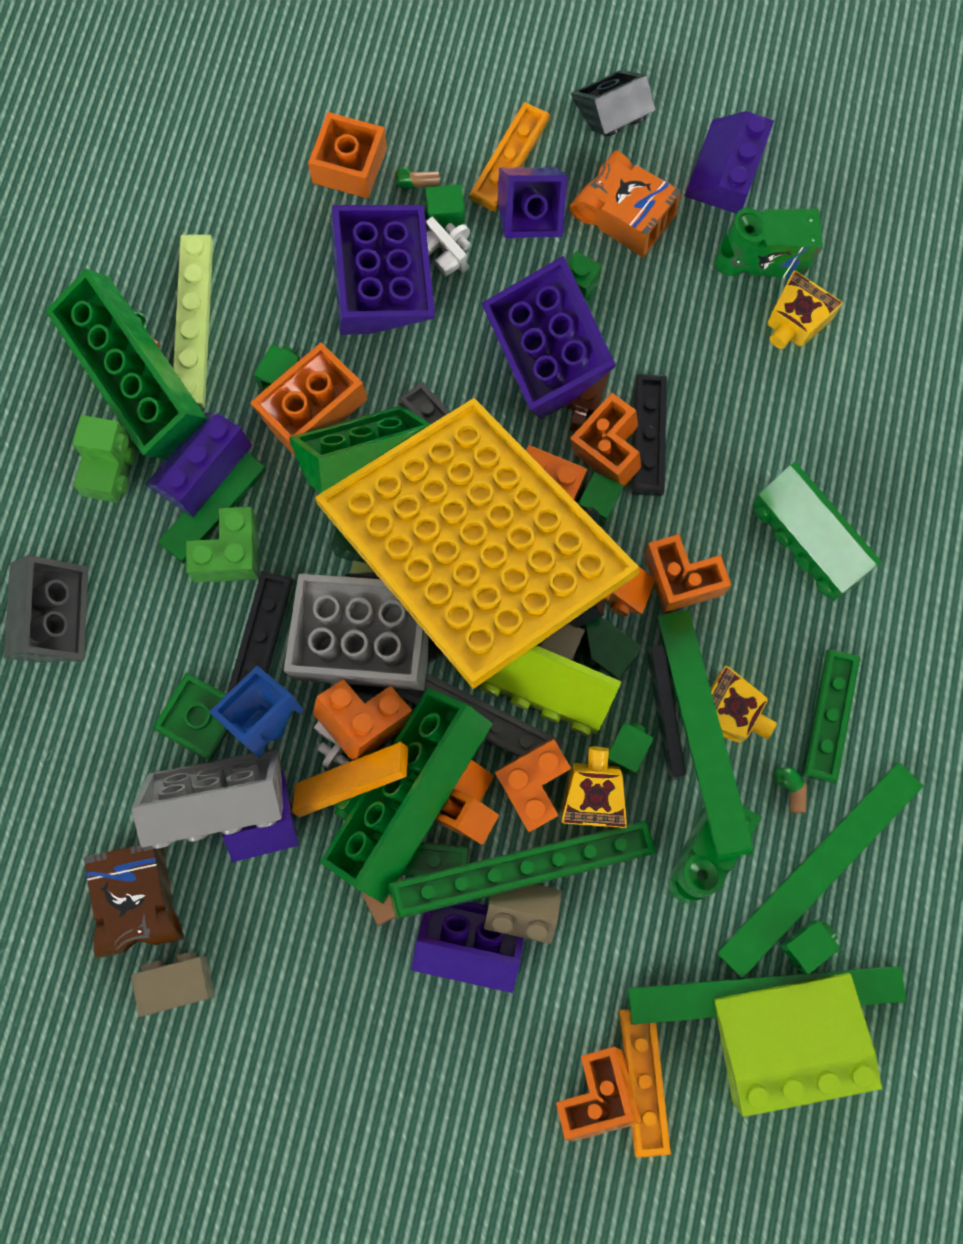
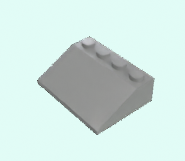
M298 574L284 672L294 680L338 683L344 679L349 685L386 688L392 686V688L424 691L429 636L381 579Z
M279 748L265 750L260 758L254 753L149 773L131 807L141 848L152 846L158 849L167 847L177 840L198 841L207 837L208 834L222 832L225 835L239 832L242 827L256 825L259 828L275 824L277 820H281L283 795Z

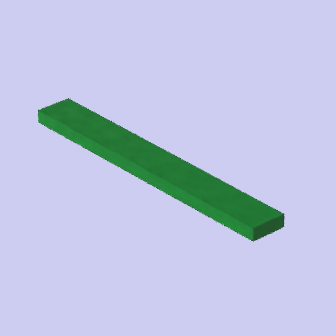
M684 610L657 615V622L717 860L752 854L753 844L690 611Z
M900 762L896 763L716 951L717 956L742 979L924 785Z
M646 820L627 825L626 828L617 827L391 882L388 884V889L397 920L655 854L656 851Z
M901 966L627 988L630 1022L632 1025L717 1018L714 999L844 973L851 974L861 1006L906 1002Z

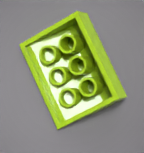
M536 645L481 683L480 690L494 697H498L499 693L511 698V704L521 709L535 708L542 711L541 717L554 723H559L560 720L572 724L571 729L573 731L589 736L590 733L597 735L621 685V681Z
M850 973L714 999L732 1102L742 1117L882 1089L876 1053Z

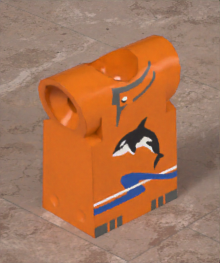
M615 150L599 168L598 176L588 183L572 201L569 211L577 220L589 225H597L601 231L644 258L677 216L681 190L637 165L632 166L629 159L623 153Z

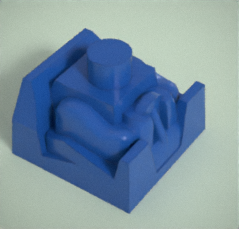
M256 666L209 713L260 758L267 743L278 740L283 736L285 726L288 724L287 720L292 715V709L299 714L303 712V709L288 690L259 666Z

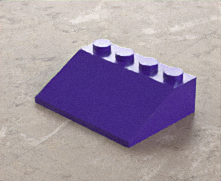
M332 205L330 227L339 334H373L434 319L435 310L424 205Z
M564 256L481 303L530 411L540 419L571 403L616 367L613 357Z

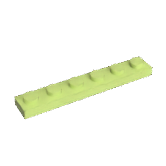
M181 235L173 369L199 407L205 408L213 239L211 235Z

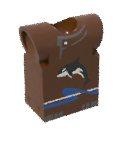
M140 845L84 857L93 915L96 921L94 933V954L96 958L125 953L139 941L157 946L184 939L181 923L172 907L173 901L164 847L158 849L152 846L141 848Z

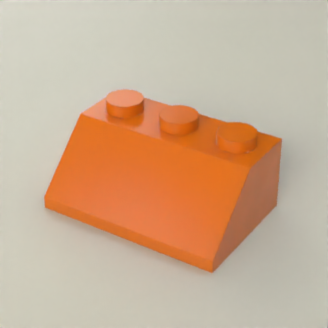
M320 342L253 399L250 404L276 438L296 457L289 437L341 423L368 399L363 382Z

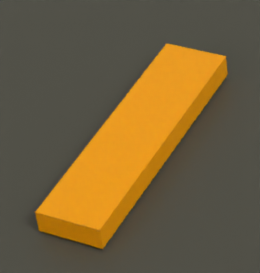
M526 102L522 104L471 190L469 200L494 212L497 211L499 207V168H522L550 120L549 113Z
M399 742L295 783L292 813L302 817L407 777L408 747L404 743Z
M629 1009L619 1010L623 1054L642 1122L631 1126L635 1158L671 1155L656 1023L632 1025Z

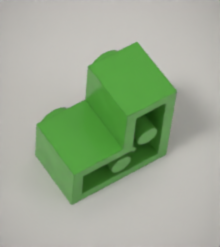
M80 415L72 445L82 457L73 486L83 497L119 503L121 495L125 494L128 488L129 479L127 473L130 464L133 465L135 462L136 447L118 421Z
M252 507L219 508V539L186 541V572L195 583L258 579V519Z

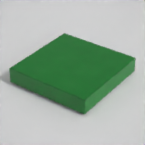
M186 672L152 729L210 762L229 730L213 717L209 711L227 694Z

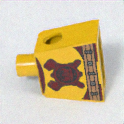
M794 270L767 322L775 330L769 337L770 342L779 349H784L790 340L798 346H804L834 319L843 302Z
M725 665L710 688L723 737L742 743L752 731L768 740L775 730L777 722L761 714L768 701L767 697Z
M600 746L589 747L588 764L573 763L561 807L562 823L627 827L623 776L619 766L608 765V748Z

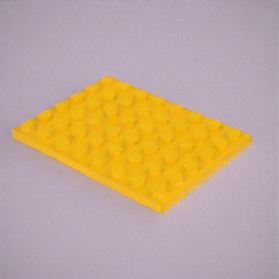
M475 398L315 496L317 505L473 689L639 574V566Z

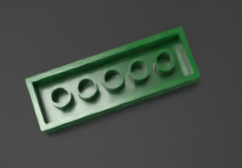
M86 268L45 310L143 456L166 459L208 419L110 277Z
M428 687L392 744L402 742L408 747L407 777L361 794L319 863L354 888L384 904L390 894L388 884L398 881L443 805L450 797L463 772L467 769L480 744L484 741L493 723L468 704Z

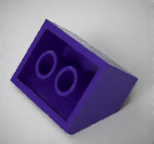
M748 111L712 120L684 197L736 214L739 210L743 209L774 120Z
M205 413L208 419L168 456L146 483L147 487L191 517L198 513L253 446L239 426L219 413Z
M468 901L423 913L411 970L513 993L520 966L524 938L484 929L488 905Z

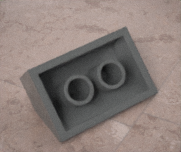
M27 555L10 563L4 658L28 662L84 661L89 567Z

